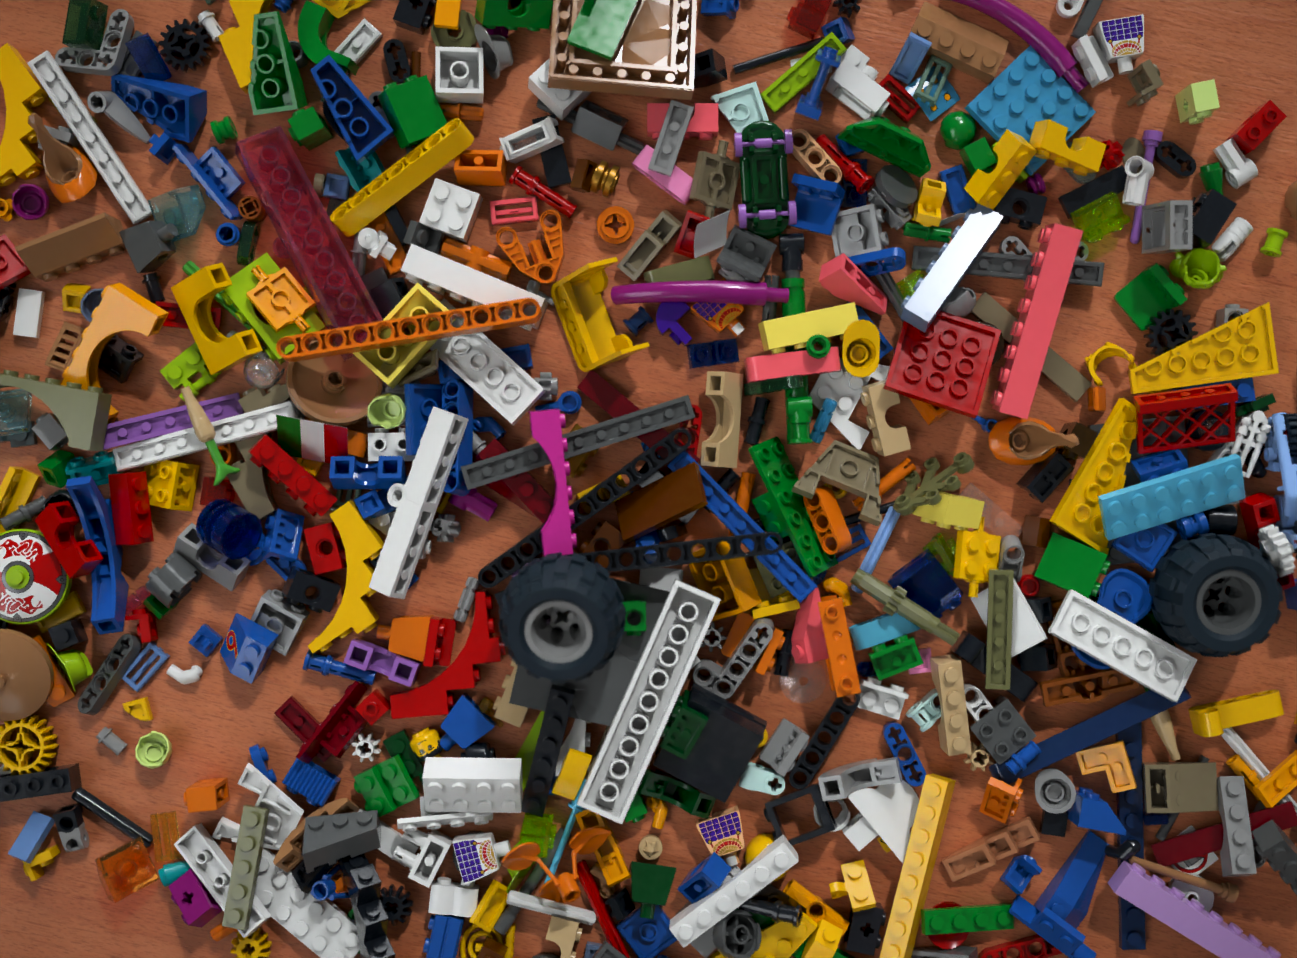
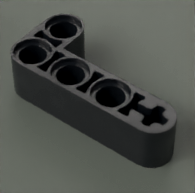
M963 630L950 650L985 675L986 645L972 634ZM1011 664L1010 690L1007 691L1025 703L1038 683Z

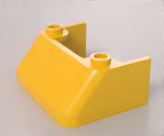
M617 257L588 263L557 281L551 287V296L575 361L583 372H588L624 359L650 346L648 342L633 346L631 339L627 335L620 334L616 336L600 293L608 286V276L605 268L618 262Z

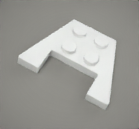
M840 358L841 371L820 374L809 396L812 397V404L819 411L823 409L822 405L826 398L837 402L830 422L854 448L860 450L869 431L848 419L863 392L862 386L867 385L870 378L878 382L886 380L890 366L879 364L875 372L869 376L856 377L848 373L842 358Z
M248 763L238 784L260 795L255 806L270 809L263 848L279 850L285 839L298 825L304 810L258 769ZM222 816L212 838L219 840L221 837L230 838L232 842L237 843L240 824Z

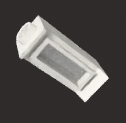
M550 116L504 138H499L501 143L500 150L504 151L505 159L515 164L560 145L565 141L563 137L558 136L554 126L559 125L558 121Z

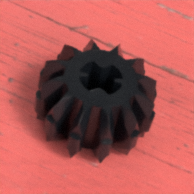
M394 884L389 886V890L383 887L380 891V901L389 918L388 921L391 920L392 926H396L398 921L404 923L406 916L411 915L412 910L410 907L414 904V901L407 900L411 893L406 892L403 894V886L395 890ZM390 903H391V904L396 903L398 906H397V907H395V906L390 907L389 904H390Z

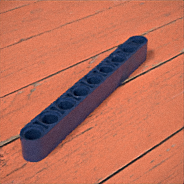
M1186 686L1177 702H1172L1158 693L1149 690L1037 743L1036 745L1041 749L1042 753H1039L1026 765L1027 768L1024 771L1020 770L1016 776L1005 766V763L1011 757L1002 764L995 763L989 766L988 769L993 778L1004 781L1009 785L1017 781L1018 778H1024L1192 697Z

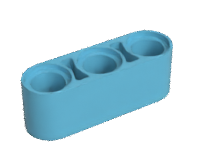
M896 612L892 616L884 614L849 627L857 651L921 629Z

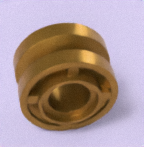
M602 160L597 165L592 176L590 191L597 193L601 190L602 196L609 198L618 183L620 167L614 165L612 168H609L608 162Z

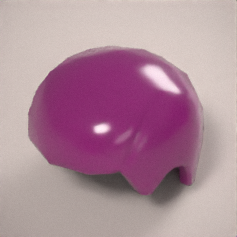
M22 184L12 194V207L16 214L25 220H38L49 209V197L45 190L37 185Z

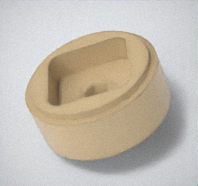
M649 834L641 839L639 851L644 858L653 860L662 853V841L659 837Z

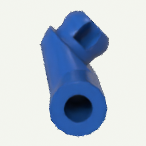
M477 417L473 420V430L476 432H491L498 440L507 433L493 417Z

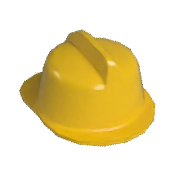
M857 320L851 323L844 332L842 360L848 373L856 377H866L875 372L879 365L880 335L879 330L872 322Z

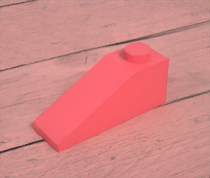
M844 253L821 266L819 282L833 296L850 303L855 302V305L880 315L886 313L888 297Z
M815 588L801 603L799 602L800 609H797L791 637L792 655L795 663L809 664L829 658L818 602L821 601L819 588Z

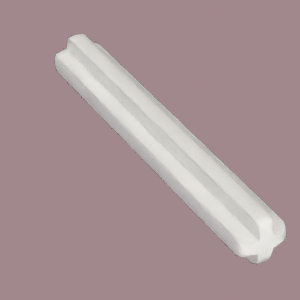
M510 890L506 899V903L536 912L587 925H593L596 922L597 916L594 911Z

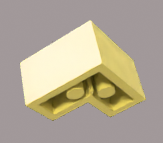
M940 491L942 499L938 504L917 506L915 511L912 512L913 515L920 516L922 522L935 524L936 521V526L950 529L951 525H954L956 530L968 531V528L979 529L985 501Z

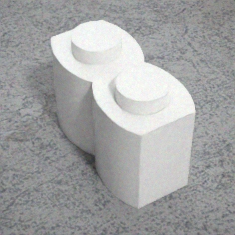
M438 877L431 884L428 913L471 917L478 906L480 885L475 884V881L464 885L462 880L461 883L451 882V878Z

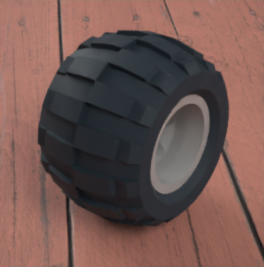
M561 552L547 554L542 560L534 559L525 565L510 580L499 607V630L502 643L508 647L507 650L510 658L517 666H524L527 669L528 675L538 680L540 677L551 680V683L564 684L569 679H574L577 682L590 677L594 670L602 669L614 656L615 650L621 644L626 624V609L623 604V596L616 581L609 578L608 571L599 563L593 564L586 560V556L573 553L572 556H563ZM548 614L551 618L545 619L542 616ZM577 623L579 628H574L571 624ZM558 626L561 627L563 630L559 631L554 629V627Z

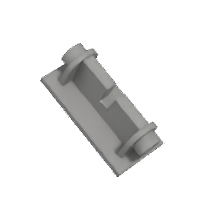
M877 186L867 194L868 201L871 204L878 205V209L885 207L887 210L884 213L885 221L891 228L894 227L898 230L912 218L908 208L902 209L888 203L884 199L886 195L883 191L880 193Z

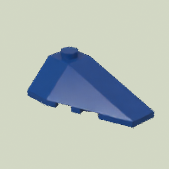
M122 74L111 76V91L131 111H137L147 118V122L152 125H158L164 130L163 133L171 138L188 143L193 141L207 114L206 90L184 84Z
M1088 830L1035 902L1034 906L1040 912L1046 906L1077 929L1087 915L1106 855L1105 848L1109 844Z

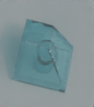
M198 184L177 188L148 200L155 221H163L165 225L172 223L176 226L178 235L172 238L173 242L196 234L206 209Z

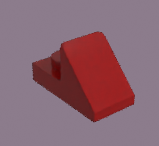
M687 210L673 252L695 259L694 236L696 227L699 223L710 218Z

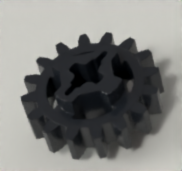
M184 19L182 24L174 20L175 26L172 28L167 24L168 32H161L160 34L164 37V41H159L158 44L164 49L159 52L163 57H166L164 61L168 65L172 64L175 70L181 67V70L187 73L188 67H190L193 71H197V64L202 67L205 66L202 61L203 58L210 59L206 51L212 50V47L207 44V42L211 41V38L205 35L206 30L202 26L199 27V24L195 21L190 25L187 19ZM186 31L193 32L196 36L194 34L188 35ZM174 56H182L185 60L176 59Z
M1167 309L1166 313L1164 311L1157 312L1158 318H1150L1153 324L1145 326L1150 331L1149 334L1144 335V338H1149L1150 340L1146 347H1153L1151 354L1161 355L1175 348L1177 344H1183L1191 340L1192 336L1197 335L1198 332L1192 331V327L1196 323L1188 322L1191 317L1190 315H1183L1182 310L1174 312L1173 309ZM1170 319L1165 325L1160 326L1164 321ZM1164 331H1170V333L1173 334V336H1176L1177 338H1172L1170 335H1168V333H1165Z

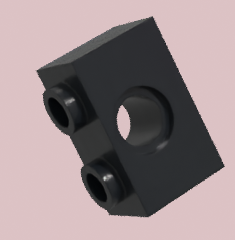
M1010 187L993 211L1004 216L1001 224H1009L1011 222L1018 224V228L1032 230V228L1035 229L1041 224L1047 197ZM1013 204H1018L1022 207L1021 215L1013 211Z
M292 566L282 593L287 597L286 600L292 604H307L309 609L318 613H322L323 610L331 612L341 586L337 581ZM309 587H316L313 595H305Z

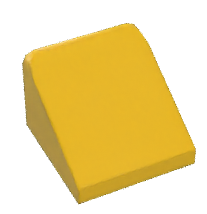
M68 283L62 289L63 311L81 313V299L91 290V286Z

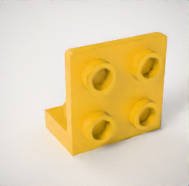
M166 460L144 466L150 505L192 512L200 465Z
M758 567L749 569L762 603L750 609L753 619L800 609L799 601L789 591L771 598Z

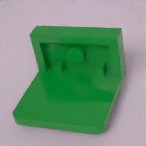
M1157 263L1147 267L1114 295V300L1141 331L1147 330L1145 328L1146 325L1153 324L1150 318H1158L1157 312L1164 311L1166 313L1167 309L1180 306L1188 300L1184 296L1183 288L1177 283L1174 284L1168 277L1169 272L1167 269Z

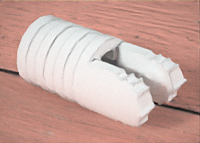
M1236 217L1213 243L1211 248L1219 256L1220 262L1226 261L1254 230L1252 225L1245 219Z

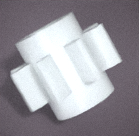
M372 732L367 737H364L362 733L359 734L360 742L353 741L351 744L356 747V751L352 755L361 757V763L365 758H369L372 762L375 759L373 753L379 754L381 752V749L377 748V744L381 740L372 738ZM365 743H368V748L370 749L368 752L364 751L365 747L363 745Z

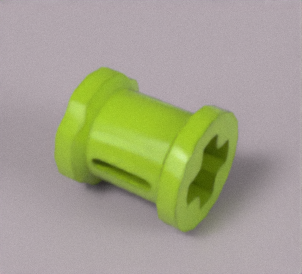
M1267 228L1266 233L1268 236L1264 247L1260 248V252L1271 257H1281V247L1284 239L1288 238L1289 233L1278 228Z

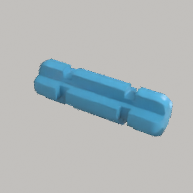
M830 398L824 400L823 409L820 410L814 424L815 429L810 434L813 442L820 443L825 435L823 432L827 430L833 415L832 412L835 411L837 406L835 400Z

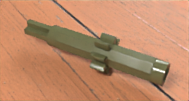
M858 568L850 583L884 604L883 611L890 616L896 612L930 634L933 633L952 646L960 636L958 632L942 623L932 613L905 597L908 591L902 587L897 586L894 590Z

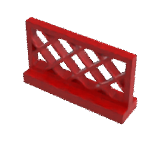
M1231 383L1133 396V405L1136 408L1138 454L1234 442L1235 401H1238V391ZM1228 403V410L1222 416L1214 412L1220 404ZM1196 407H1203L1206 411L1197 420L1189 415ZM1178 410L1182 414L1173 423L1165 418L1170 411ZM1144 414H1155L1157 418L1149 426L1143 423ZM1212 414L1218 420L1208 429L1201 423ZM1187 417L1194 423L1186 432H1183L1177 426ZM1163 420L1169 427L1160 436L1153 429ZM1223 423L1227 425L1228 435L1217 436L1214 434ZM1198 427L1206 431L1200 439L1190 437ZM1174 430L1182 435L1176 442L1170 443L1166 440ZM1150 433L1158 438L1152 445L1143 446V440Z

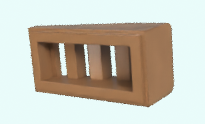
M64 322L45 365L64 372L73 360V351L80 346L83 339L81 335L85 328ZM68 331H72L78 333L79 335L77 338H75L67 334ZM65 339L74 342L73 347L64 344ZM62 348L69 350V355L61 353ZM59 357L66 360L65 364L58 362Z

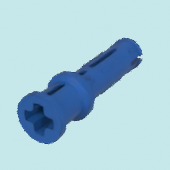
M308 650L303 664V670L306 671L311 669L322 672L324 676L333 674L371 686L374 684L377 673L372 670L364 671L334 660V657L331 655L326 657L312 653L311 650Z

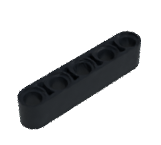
M860 693L855 694L856 700L851 703L846 702L843 696L835 698L809 740L807 747L791 770L789 782L794 788L804 789L810 784L859 705ZM833 712H840L843 714L844 720L834 722L831 714ZM828 732L832 739L828 742H823L819 739V733ZM808 752H816L819 760L811 762L807 759L806 754ZM798 771L804 772L807 779L805 781H798L795 779L794 774Z

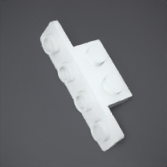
M424 796L420 797L421 817L397 819V827L402 829L403 832L416 831L418 827H427L429 830L441 828V825L451 824V827H461L468 822H474L475 825H483L489 823V820H493V813L426 812Z

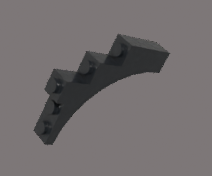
M364 853L352 858L350 855L340 858L338 862L354 912L360 958H395V952L386 935L389 918L380 901L381 880L373 863L369 864Z

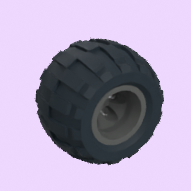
M1214 533L1194 535L1189 541L1181 540L1171 546V551L1165 557L1161 556L1155 566L1157 568L1155 576L1150 578L1149 593L1153 596V604L1150 606L1155 620L1161 624L1162 631L1179 646L1190 652L1199 653L1202 656L1221 658L1227 657L1228 654L1237 656L1251 651V646L1255 643L1262 644L1270 636L1268 632L1274 623L1278 624L1281 616L1279 602L1283 601L1282 586L1277 581L1279 578L1278 573L1269 559L1263 556L1257 547L1247 541L1228 534L1216 535ZM1230 586V591L1225 594V589ZM1224 602V605L1218 609L1219 604ZM1207 605V610L1204 612L1203 606Z

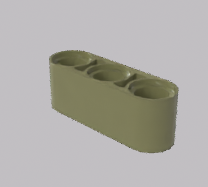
M702 256L661 267L643 274L645 283L712 281L715 279L709 256Z

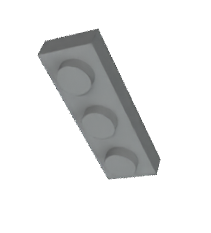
M671 100L648 170L671 177L694 107Z

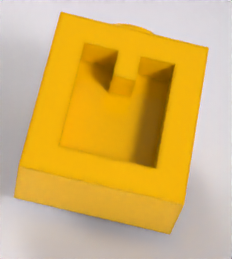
M58 844L37 852L30 864L23 861L24 872L31 882L44 875L42 867L53 863L54 857L61 853Z

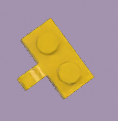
M864 860L840 865L844 883L833 882L829 884L832 899L848 895L853 912L876 907Z

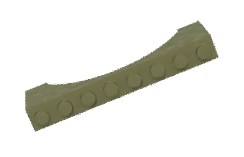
M4 370L3 373H0V388L17 387L42 400L52 410L68 437V447L88 451H103L112 394L103 393V388L88 386V390L81 389L82 384L67 382L66 386L60 385L61 380L46 378L45 381H40V376L25 374L24 377H19V372Z

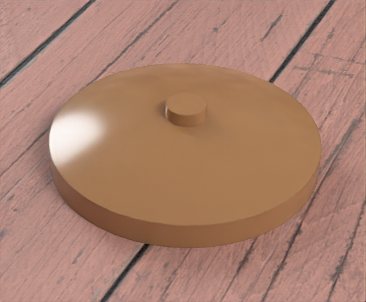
M338 336L333 340V347H339L343 343L342 336ZM314 340L309 344V351H314L318 348V340ZM353 353L289 362L286 372V386L292 402L306 417L319 423L335 426H347L357 423L367 416L368 405L371 401L382 393L383 380Z
M0 629V721H15L32 715L45 703L53 688L54 671L49 656L38 642L24 633L11 629Z

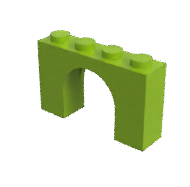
M266 252L230 277L233 285L224 289L220 296L228 306L232 304L236 308L235 315L242 324L247 322L251 329L254 330L258 341H262L267 347L264 350L267 356L272 361L277 360L281 365L286 360L277 353V342L285 336L304 333L295 323L289 324L279 332H276L271 325L264 323L256 316L254 305L246 297V293L259 283V280L251 272L254 267L256 269V266L259 265L266 275L274 274L281 270ZM312 309L304 313L303 319L311 326L305 333L326 330V326ZM294 344L286 346V355L294 352Z

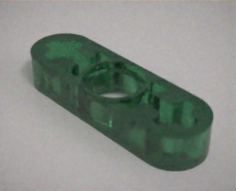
M802 375L743 384L745 396L804 387Z

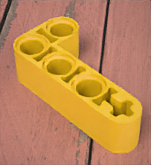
M1279 690L1261 691L1188 709L1193 733L1201 737L1219 736L1224 733L1223 729L1284 715Z

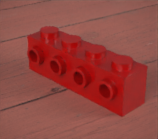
M266 434L248 450L252 455L249 459L257 467L261 468L264 466L270 471L267 475L275 483L279 484L282 482L288 488L285 492L294 500L300 498L306 503L303 508L312 516H315L317 513L322 517L338 500Z

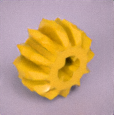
M260 927L246 938H243L240 932H238L237 937L231 941L234 947L230 950V953L237 954L235 958L269 957L271 951L268 948L272 945V942L265 941L268 933L261 935Z

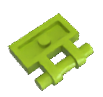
M196 342L160 370L174 389L177 390L182 385L184 387L189 386L195 397L200 394L199 391L207 384L211 385L216 381L215 378L222 373L210 374ZM200 372L202 377L192 383L190 379ZM182 393L179 394L180 398L185 402Z

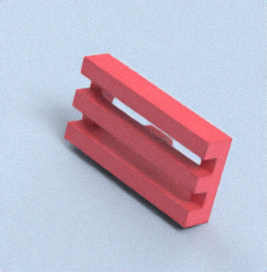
M536 196L489 201L492 226L539 221ZM532 203V207L495 211V207ZM533 212L531 216L496 219V216Z

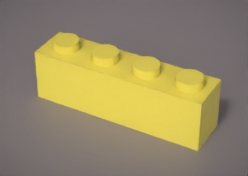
M855 302L763 321L758 326L764 352L771 350L772 354L786 352L785 347L794 346L795 350L806 348L808 339L814 335H823L829 342H832L831 338L836 336L843 340L845 330L851 323L858 320Z

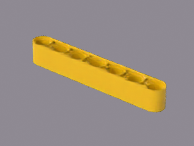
M459 118L452 119L332 212L330 220L346 237L353 236L466 150L473 143L474 136Z

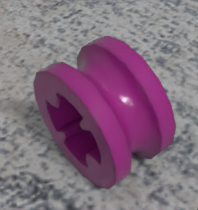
M1035 173L1034 177L1028 176L1026 178V186L1030 193L1038 194L1040 192L1042 194L1046 192L1044 180L1039 173Z

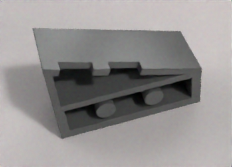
M378 810L305 817L302 856L307 873L313 872L315 867L326 863L329 866L333 865L337 859L350 855L352 858L381 847V825Z

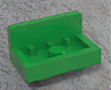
M907 634L893 639L895 643L885 646V643L871 648L872 652L868 653L879 681L924 664L914 637L908 638Z

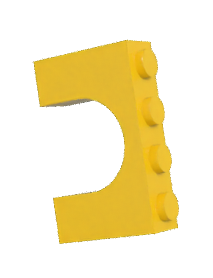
M223 262L205 266L171 287L211 375L229 370L263 351L253 329L236 333L228 338L222 335L214 325L211 316L212 300L216 294L233 285Z

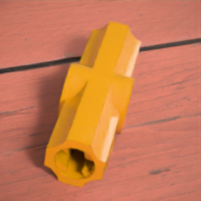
M795 879L789 881L784 887L783 892L789 895L788 902L795 907L797 905L803 906V912L816 923L823 919L842 929V936L847 931L850 922L827 905L821 897L814 895ZM818 904L821 906L820 911L817 913L809 911L812 905Z

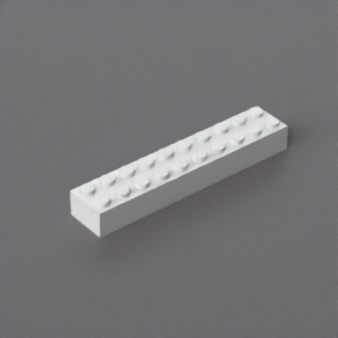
M675 578L584 784L577 805L619 824L623 823L721 599Z

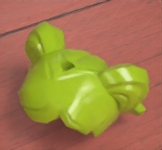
M1195 248L1185 255L1176 252V259L1169 266L1172 275L1183 279L1186 285L1197 289H1207L1213 286L1214 283L1220 282L1224 271L1227 270L1225 265L1220 264L1219 256L1215 252L1203 248Z

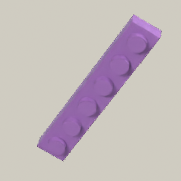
M239 393L199 402L210 422L244 413L238 401L240 399ZM186 405L107 424L103 450L192 428Z

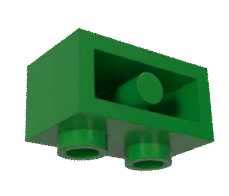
M313 106L306 110H297L288 119L291 126L288 128L290 135L295 142L297 141L300 147L304 145L309 151L334 138L325 120Z

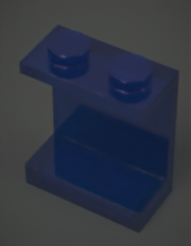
M926 549L894 572L888 580L893 589L897 586L902 587L908 591L906 593L908 599L939 619L943 616L941 613L949 609L952 611L961 604L960 600L962 599L963 591L929 549Z

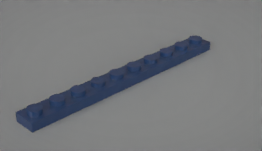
M1142 722L1115 734L1116 742L1124 741L1137 785L1136 789L1117 792V818L1126 829V835L1117 834V847L1127 840H1137L1141 845V849L1134 856L1144 859ZM1118 859V867L1123 862L1122 860ZM1118 895L1119 947L1122 950H1145V911Z

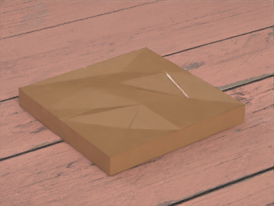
M584 0L553 1L548 88L692 100L694 91L697 0H638L612 60L567 43V38L583 6Z

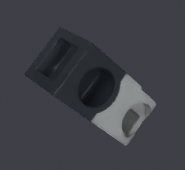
M79 803L61 807L53 814L62 845L66 852L85 849L89 846V835L85 829L82 816L83 807Z

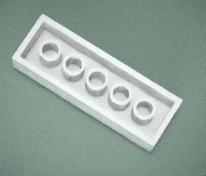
M411 244L401 268L409 282L413 284L418 282L421 286L425 283L431 291L443 296L447 292L453 300L462 304H466L469 301L472 303V306L533 298L539 303L542 316L534 324L519 326L528 331H531L532 328L538 330L548 306L546 299L414 244ZM528 306L525 308L524 314L532 316L536 313L537 308ZM503 310L500 318L503 320L510 319L512 311Z

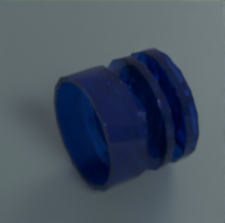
M217 499L209 503L201 511L197 519L196 532L202 543L231 559H242L257 547L262 535V524L257 515L227 499Z

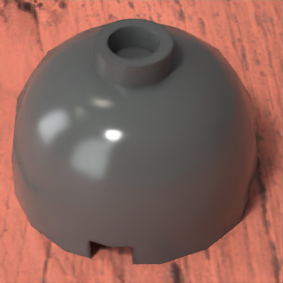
M745 910L732 911L714 925L712 933L713 942L716 949L724 957L750 958L754 951H758L762 938L759 923H755L750 912Z

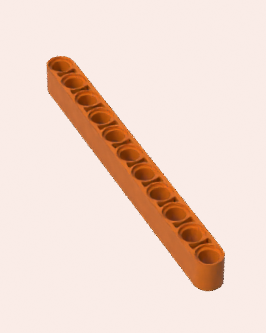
M523 298L285 336L277 342L276 350L282 358L289 362L304 361L534 324L540 320L542 311L535 299ZM534 306L537 310L534 315L526 316L524 314L525 308ZM503 310H511L512 316L508 320H503L500 318L501 312ZM479 314H487L488 320L485 323L479 324L476 322ZM457 317L464 318L463 325L459 328L453 327V320ZM431 322H440V327L437 331L431 332L428 330ZM407 326H416V330L412 335H405L404 330ZM384 329H391L392 331L388 339H381L380 337ZM363 332L367 333L366 341L357 343V336ZM338 336H342L343 343L339 347H333V340ZM314 340H318V348L314 351H309V344ZM294 344V352L286 355V346Z

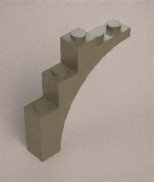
M280 384L274 385L267 390L268 394L263 389L253 387L243 393L244 397L238 401L245 413L291 401L286 384L282 386ZM273 432L266 433L271 438ZM264 434L235 442L245 462L240 460L232 464L231 466L239 468L240 472L227 475L253 522H260L279 509L271 491L267 475L268 469L264 466L261 468L257 467L249 459L252 455L248 450Z

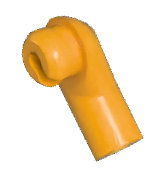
M836 577L824 580L823 588L826 592L832 591L839 598L842 597L844 607L852 605L849 589L845 582Z

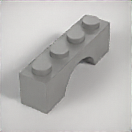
M1244 776L1217 777L1218 810L1223 823L1224 835L1220 851L1223 877H1241L1257 874Z

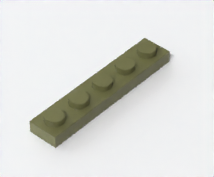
M989 569L985 689L1010 690L1014 570Z
M252 805L243 806L222 922L224 927L247 930L249 927L270 810L268 808Z

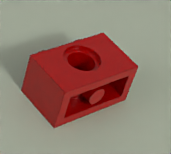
M1269 100L1259 106L1226 140L1228 141L1233 138L1243 155H1246L1253 151L1287 116Z
M334 522L303 529L315 575L347 567L345 548L342 549L341 536ZM326 541L330 542L333 546L330 554H326L323 551V544Z

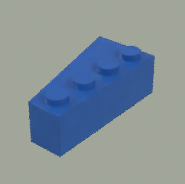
M327 55L311 69L312 77L357 165H359L393 137L394 130L330 55Z

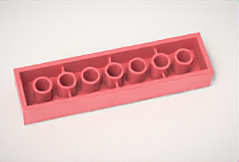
M1056 223L1046 225L1045 229L1042 228L1040 230L1037 240L1040 243L1039 250L1034 252L1031 259V266H1034L1032 274L1026 277L1024 289H1027L1024 299H1020L1017 307V312H1020L1017 322H1013L1010 335H1013L1011 345L1007 344L1003 357L1006 358L1004 368L1000 367L997 375V381H1000L997 390L993 391L990 399V404H993L992 409L998 412L1024 419L1028 418L1083 230Z

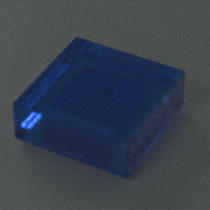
M1144 811V825L1168 824L1169 813H1146Z

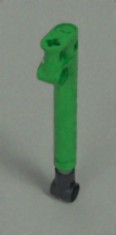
M779 234V253L783 256L782 272H785V279L781 280V288L789 289L788 303H782V317L806 312L805 279L800 278V272L803 271L801 254H804V234ZM794 346L785 347L786 352L784 353L803 351L806 348L795 350ZM808 375L785 378L787 444L813 443V439L810 438L809 427L813 415L812 397L809 396Z

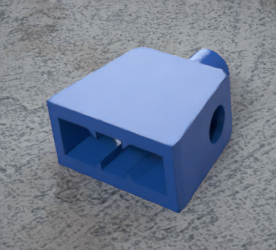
M465 692L440 725L446 732L440 739V746L449 751L457 743L462 749H465L492 730L497 723Z

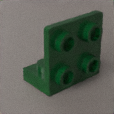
M686 689L682 696H678L660 737V748L684 760L688 757L708 722L707 716L687 706L690 691Z

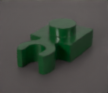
M1273 393L1263 394L1256 397V401L1244 402L1241 405L1235 406V417L1243 416L1251 411L1259 410L1264 412L1269 410L1268 405L1276 402Z

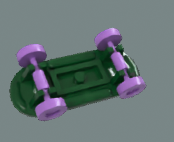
M760 120L753 122L742 133H734L735 157L740 159L742 204H738L739 228H747L748 231L764 239H770L781 234L786 229L788 223L789 225L797 224L796 202L789 201L787 154L793 153L792 129H785L783 133L776 124L770 121Z

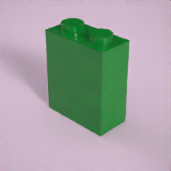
M417 75L410 76L404 79V83L399 85L396 82L387 84L383 87L384 91L377 96L390 126L394 130V135L401 150L425 141L447 124L426 75L419 78Z
M1053 532L1034 576L1066 591L1072 589L1091 600L1092 596L1097 597L1102 585L1098 582L1102 574H1107L1111 562L1108 561L1109 556Z

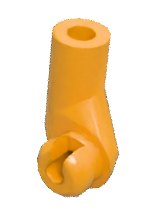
M649 796L646 800V805L655 813L652 827L663 829L668 807L663 800Z

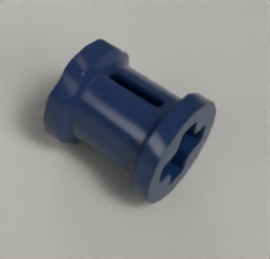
M642 306L628 320H623V323L635 337L639 335L638 332L648 323L652 324L654 322Z

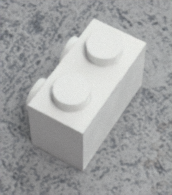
M375 428V433H368V461L378 462L379 456H403L404 461H413L416 455L406 456V429L398 428V433H389V429Z

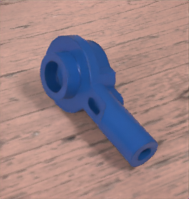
M566 391L560 396L558 401L535 406V410L560 409L564 413L574 414L581 409L582 399L577 392Z

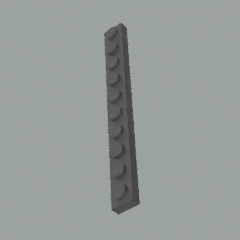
M689 395L563 434L562 438H567L568 452H564V459L695 418ZM535 443L460 468L467 489L470 490L551 463L541 445Z

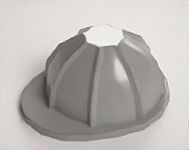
M1048 768L1039 772L1035 779L1036 801L1042 809L1049 813L1059 814L1066 812L1072 807L1076 799L1075 786L1063 772L1055 768Z

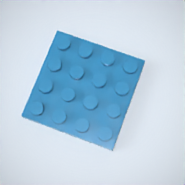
M1031 46L1023 51L964 108L996 142L999 141L1008 129L1022 136L1029 143L1035 122L1047 119L1068 127L1067 141L1096 113L1062 76L1059 78L1046 61ZM1034 155L1024 170L1031 176L1048 159H1041Z

